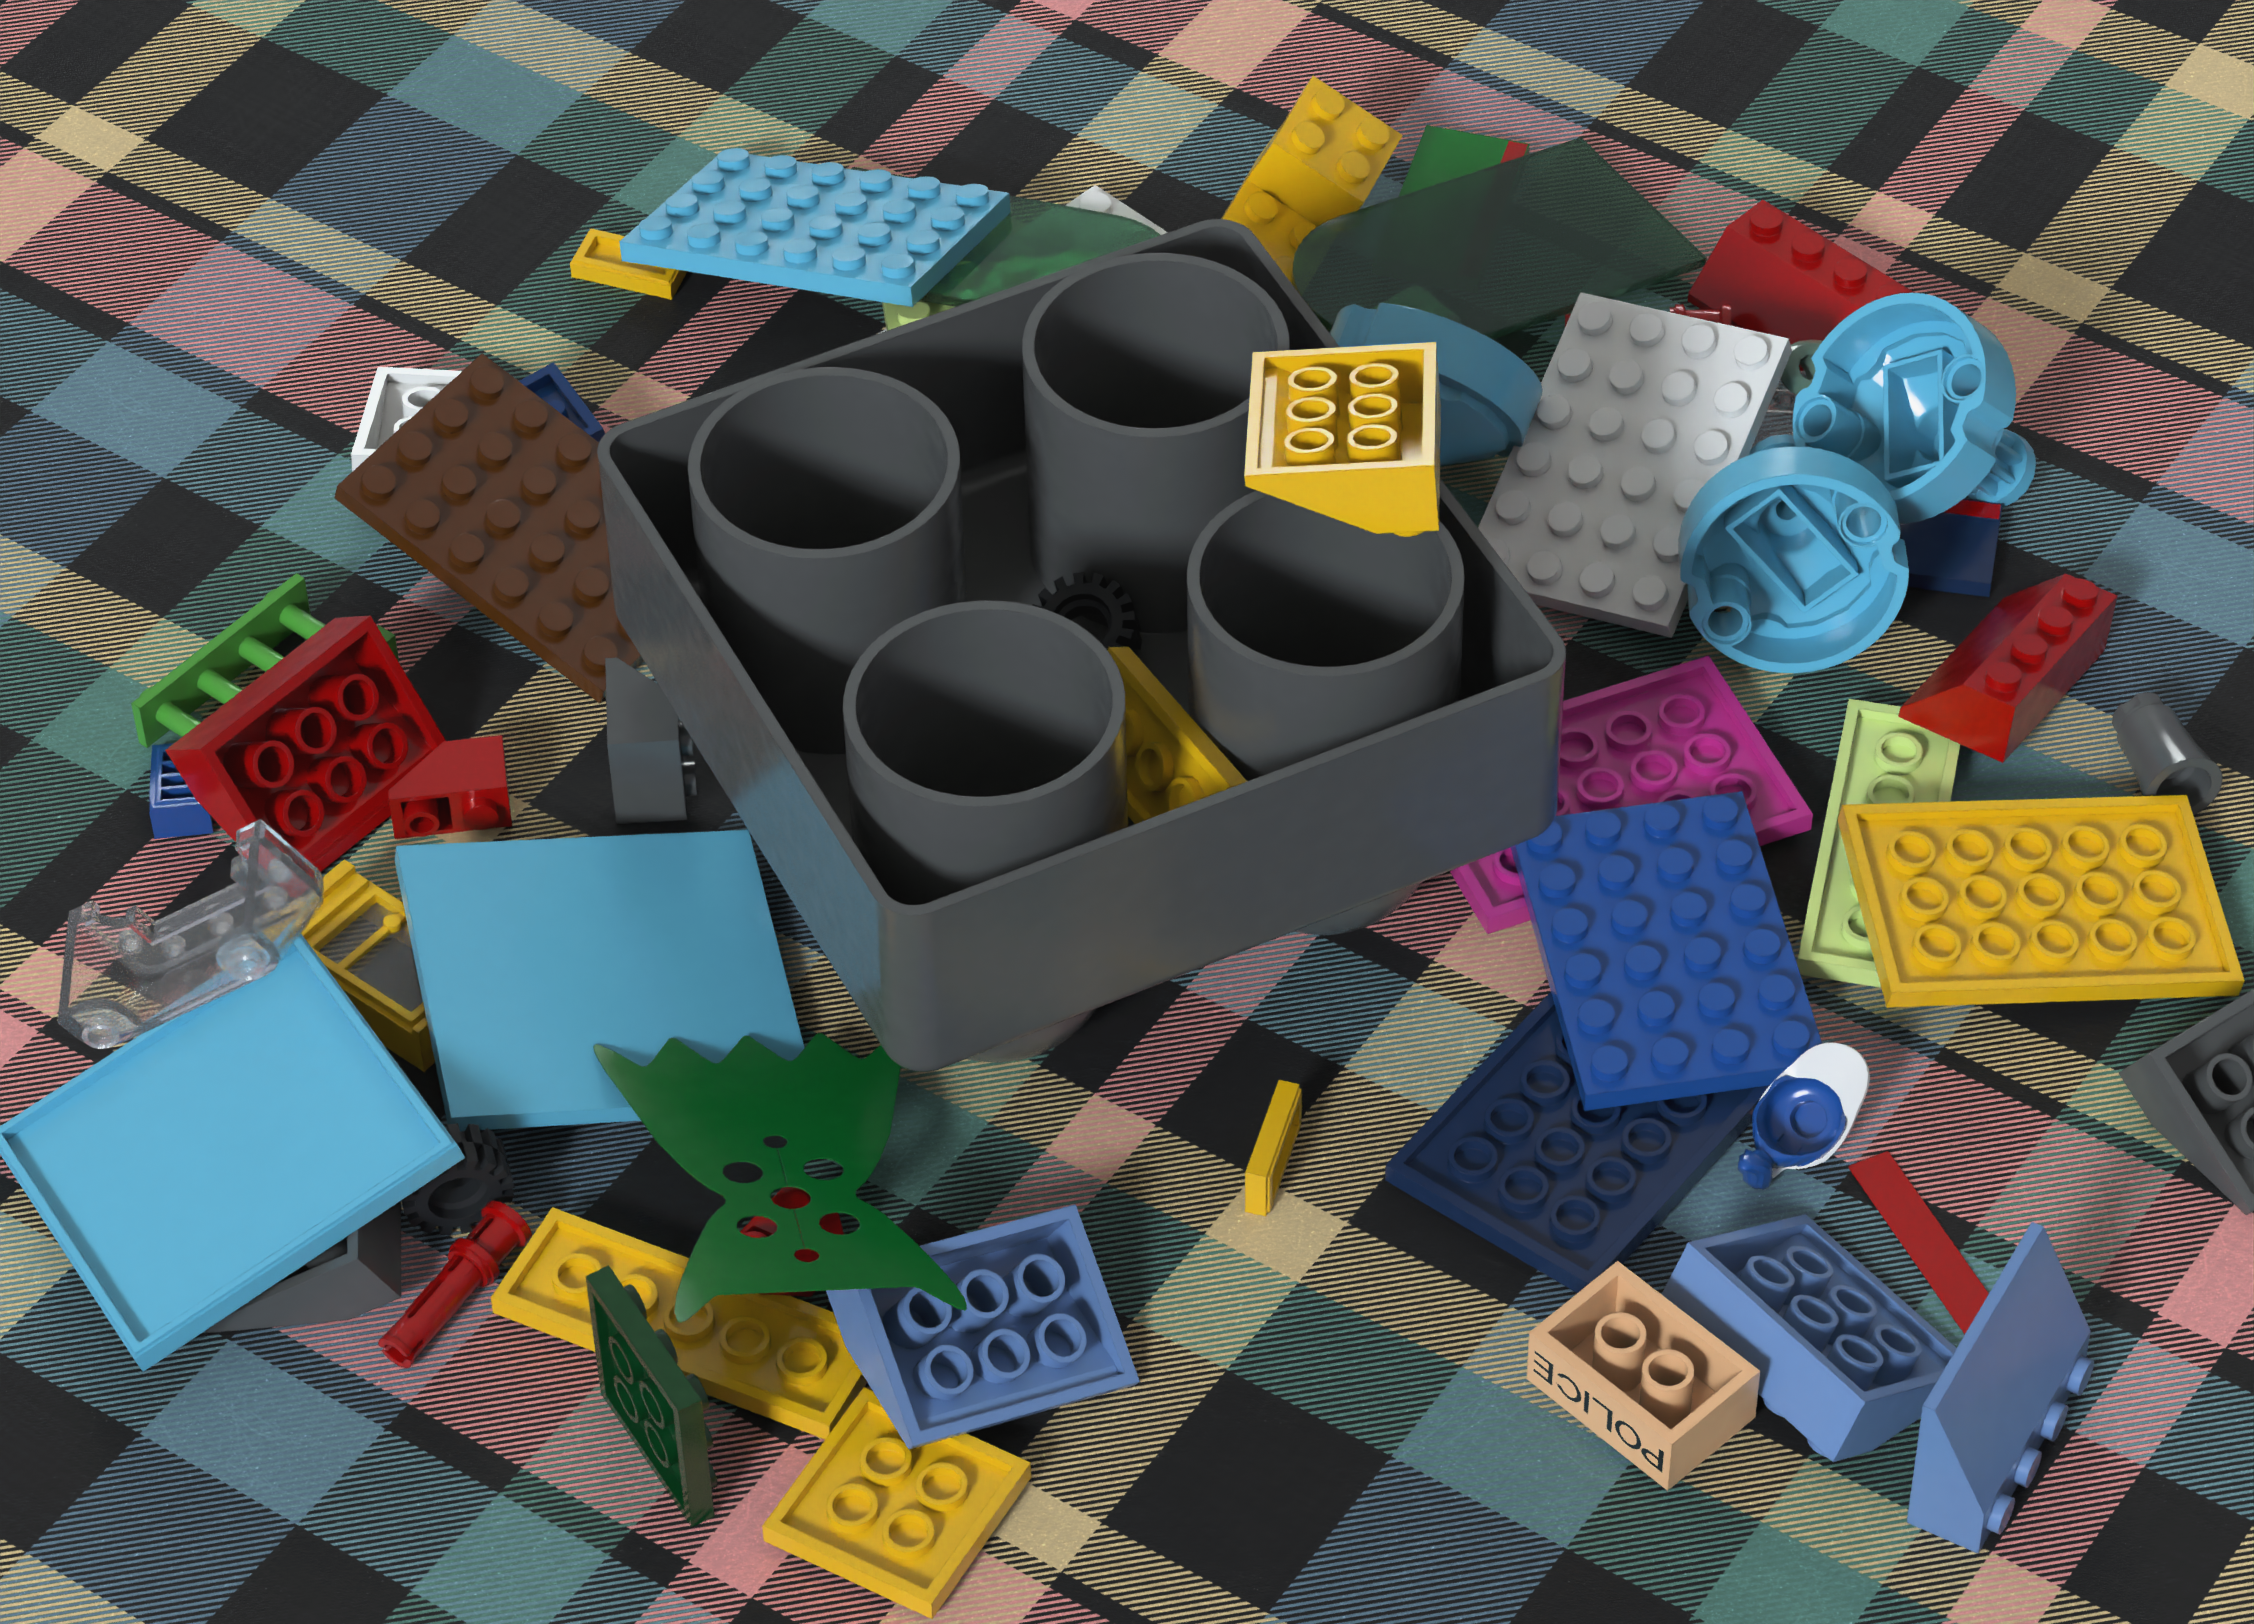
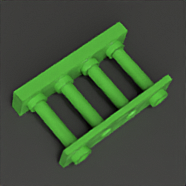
M296 573L277 589L271 590L263 600L154 686L145 689L131 703L138 740L141 745L148 748L170 730L183 737L201 723L190 714L207 700L213 697L222 704H225L243 690L231 681L254 664L266 672L282 660L284 656L273 650V648L290 634L295 632L307 640L325 626L324 623L310 614L305 578ZM378 625V629L399 662L395 635Z

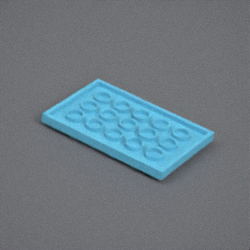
M731 148L721 151L697 174L693 175L687 183L672 196L668 197L662 205L620 240L621 258L625 262L913 307L1011 213L1010 197L1007 192L988 190L982 184H967L963 186L940 183L934 177L925 176L913 179L893 176L889 171L882 169L859 171L846 169L843 165L835 162L812 164L796 161L794 157L788 155L766 157L749 154L745 149Z

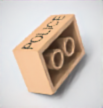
M1617 1261L1529 1332L1526 1379L1668 1491L1756 1417L1760 1370Z

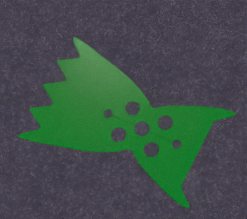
M817 1033L794 1060L788 1061L750 1036H743L722 1061L713 1063L676 1038H669L647 1066H640L601 1045L595 1044L593 1046L594 1053L603 1069L655 1141L697 1181L708 1189L720 1194L726 1200L725 1204L706 1223L683 1273L674 1309L679 1323L692 1317L713 1297L732 1294L916 1287L957 1309L967 1310L964 1296L940 1266L884 1213L858 1199L856 1196V1191L868 1180L880 1161L892 1127L901 1066L896 1064L886 1054L881 1044L865 1059H860L846 1051L823 1033ZM768 1136H780L787 1140V1144L782 1148H771L766 1146L763 1140ZM814 1159H829L839 1163L844 1170L843 1174L838 1178L819 1180L807 1175L804 1171V1165ZM734 1162H749L760 1167L763 1171V1176L755 1182L737 1183L726 1178L723 1174V1169L726 1165ZM788 1185V1187H796L806 1191L810 1195L811 1201L802 1208L789 1209L773 1203L771 1194L775 1190L787 1187ZM829 1213H846L855 1217L859 1221L860 1226L850 1234H833L822 1229L819 1220ZM763 1216L775 1222L777 1231L768 1237L754 1238L739 1232L737 1223L745 1217ZM805 1247V1249L816 1251L819 1254V1258L813 1262H803L796 1259L794 1253Z

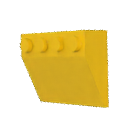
M1436 342L1253 352L1244 471L1246 487L1375 534L1393 533L1398 536L1410 537L1419 535L1424 531H1439L1441 401Z

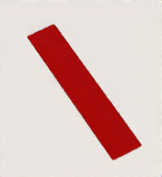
M1888 1151L1849 1165L1848 1168L1965 1335L1989 1295L1983 1284Z

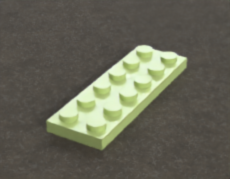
M1854 699L1848 700L1798 954L1797 965L1800 975L1881 988L1837 821L1841 806L1845 804L1951 802L1961 744L1898 717L1901 706Z

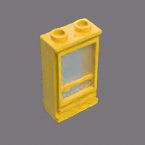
M344 859L260 929L264 953L300 931L383 1045L425 1072L435 1063L403 902L358 874L355 866Z

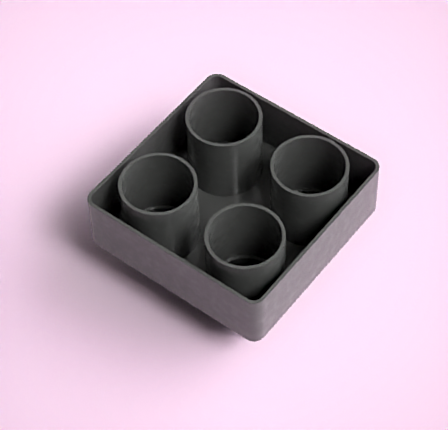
M1210 219L1191 224L624 422L610 429L598 444L597 454L616 615L884 1051L896 1064L908 1070L918 1072L935 1071L965 1059L1002 1063L1034 1057L1060 1045L1073 1036L1090 1019L1097 1008L1292 932L1312 935H1334L1368 927L1386 918L1401 907L1415 893L1423 881L1531 840L1546 831L1556 816L1566 662L1565 644L1440 479L1439 531H1424L1419 535L1410 537L1398 536L1393 533L1375 534L1245 486L1244 471L1253 352L1337 348L1339 345L1252 231L1240 223L1225 219ZM1084 572L1087 582H1092L1093 574L1097 573L1104 575L1107 586L1112 580L1120 584L1123 593H1128L1132 600L1141 631H1139L1142 639L1141 650L1134 649L1135 654L1247 782L1134 824L1128 816L1124 684L1115 661L1102 643H1100L1106 635L1107 623L1103 618L1095 614L1081 615L1069 620L1049 610L1032 606V604L1041 607L1038 594L1046 588L1053 595L1057 592L1053 581L1062 576L1067 586L1075 584L1073 573Z

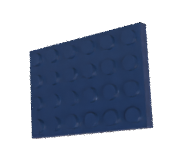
M1550 992L1386 1164L1385 1181L1578 1293L1615 1262L1619 1261L1623 1264L1748 1127L1752 1122L1755 1106L1770 1085L1584 1111L1557 1011Z

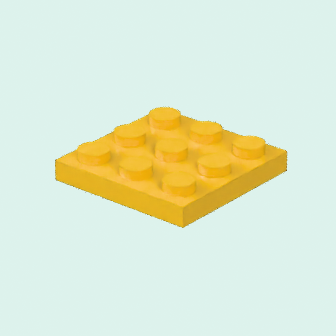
M863 1387L762 1525L763 1539L773 1546L933 1619L1031 1479V1462L967 1433L909 1450L874 1392Z

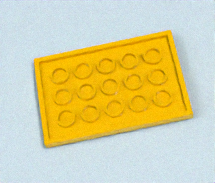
M2187 795L1845 804L1841 806L1837 821L1886 1008L2239 996L2245 980Z

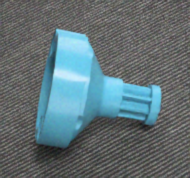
M1899 293L1874 300L1854 311L1841 321L1819 345L1811 358L1816 370L1812 383L1809 387L1802 389L1795 397L1793 409V438L1795 447H1811L1835 452L1869 470L1882 482L1897 505L1899 524H1908L1932 518L1958 504L1966 496L1972 500L2003 504V508L2016 502L2028 490L2034 478L2036 468L2034 450L2026 439L2004 429L2013 421L2015 412L2016 386L2013 368L2001 342L1984 325L1946 300L1924 293Z
M1379 303L1377 309H1367L1352 304L1338 312L1330 335L1340 347L1436 342L1441 401L1440 466L1494 458L1495 455L1506 457L1510 455L1513 446L1522 447L1542 397L1543 389L1534 371L1513 352L1465 325L1407 306Z
M1774 435L1757 442L1750 450L1748 456L1726 466L1707 481L1691 501L1683 518L1678 538L1680 580L1687 583L1689 617L1695 627L1712 646L1727 657L1752 668L1776 673H1804L1826 669L1841 664L1866 650L1886 632L1901 609L1908 586L1909 567L1905 540L1900 539L1901 532L1897 505L1890 492L1877 477L1857 462L1835 452L1819 448L1795 447L1792 435ZM1719 607H1732L1730 609L1731 612L1728 613L1714 612Z

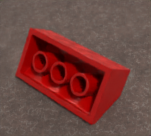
M1761 200L1726 227L1688 293V302L1699 309H1720L1722 304H1730L1731 326L1789 338L1791 345L1803 340L1823 341L1838 323L1862 306L1886 296L1915 292L1765 200ZM1799 365L1800 372L1806 375L1804 369Z
M2063 574L2004 597L1900 707L1898 717L2004 763L2105 651L2118 595L2101 589L2086 579Z

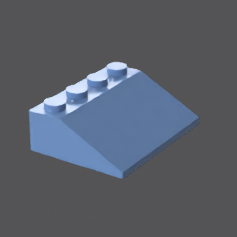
M1076 1204L921 1245L920 1247L940 1266L962 1293L967 1304V1310L965 1311L957 1309L916 1287L826 1291L848 1352L909 1450L1135 1386L1140 1382Z
M1806 1214L1688 1242L1662 1292L1665 1298L1759 1369L1758 1394L1763 1398L1766 1407L1773 1413L1784 1417L1807 1438L1808 1444L1814 1451L1829 1458L1832 1462L1873 1451L1921 1418L1924 1402L1956 1350L1952 1343Z
M2031 1222L1922 1407L1907 1523L1978 1554L1991 1531L2000 1535L2005 1529L2015 1505V1498L2011 1497L2018 1485L2027 1488L2032 1482L2042 1457V1452L2038 1451L2044 1439L2052 1442L2055 1441L2067 1416L2068 1406L2065 1405V1402L2071 1393L2078 1396L2083 1393L2094 1367V1360L2086 1357L2091 1332L2044 1226Z

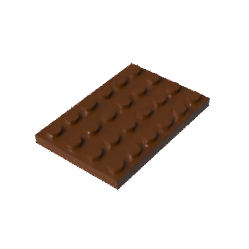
M483 353L337 485L334 498L598 703H601L606 698L605 658H619L634 669L644 661L615 612L597 454L599 442Z

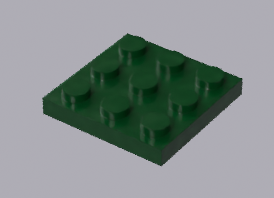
M608 1265L586 1276L601 1395L691 1527H694L715 1517L712 1489L718 1486V1481L714 1469L708 1460L707 1452L714 1447L703 1416V1411L709 1409V1401L699 1379L693 1373L685 1376L677 1365V1353L667 1333L661 1328L654 1331L646 1320V1308L635 1287L631 1284L623 1287Z

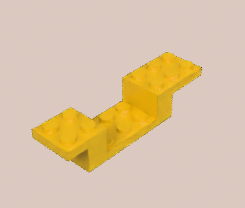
M1312 76L1285 121L1258 156L1221 219L1240 223L1251 230L1303 298L1334 242L1365 202L1403 135L1315 76Z

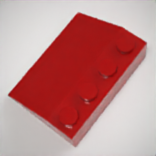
M371 615L334 618L165 751L201 806L285 896H292L391 816L388 790L446 740Z

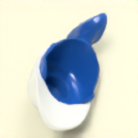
M1834 1042L1816 1045L1798 1057L1770 1084L1755 1106L1752 1115L1753 1138L1756 1150L1745 1149L1744 1153L1739 1156L1738 1170L1743 1174V1181L1754 1189L1764 1190L1770 1186L1772 1179L1786 1169L1808 1168L1826 1162L1840 1148L1854 1126L1869 1088V1067L1864 1057L1857 1050L1848 1045Z

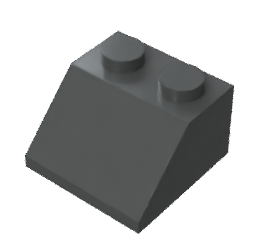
M605 658L607 747L616 824L687 820L686 796L697 795L695 760L684 761V756L693 755V739L680 721L659 684L619 658Z

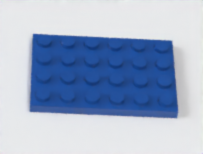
M1742 791L1555 816L1552 824L1542 834L1511 847L1584 1111L1768 1086L1804 1052L1816 1045L1822 1044Z

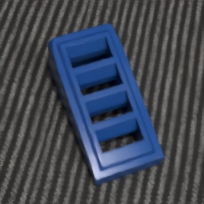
M174 743L152 745L149 814L154 839L214 833L213 817L195 799L180 773H171L178 772L165 750Z

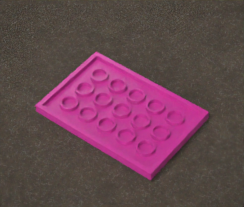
M1709 655L1563 701L1556 816L1742 791L1759 846L1811 830L1813 813ZM1511 847L1450 871L1487 934L1531 920Z

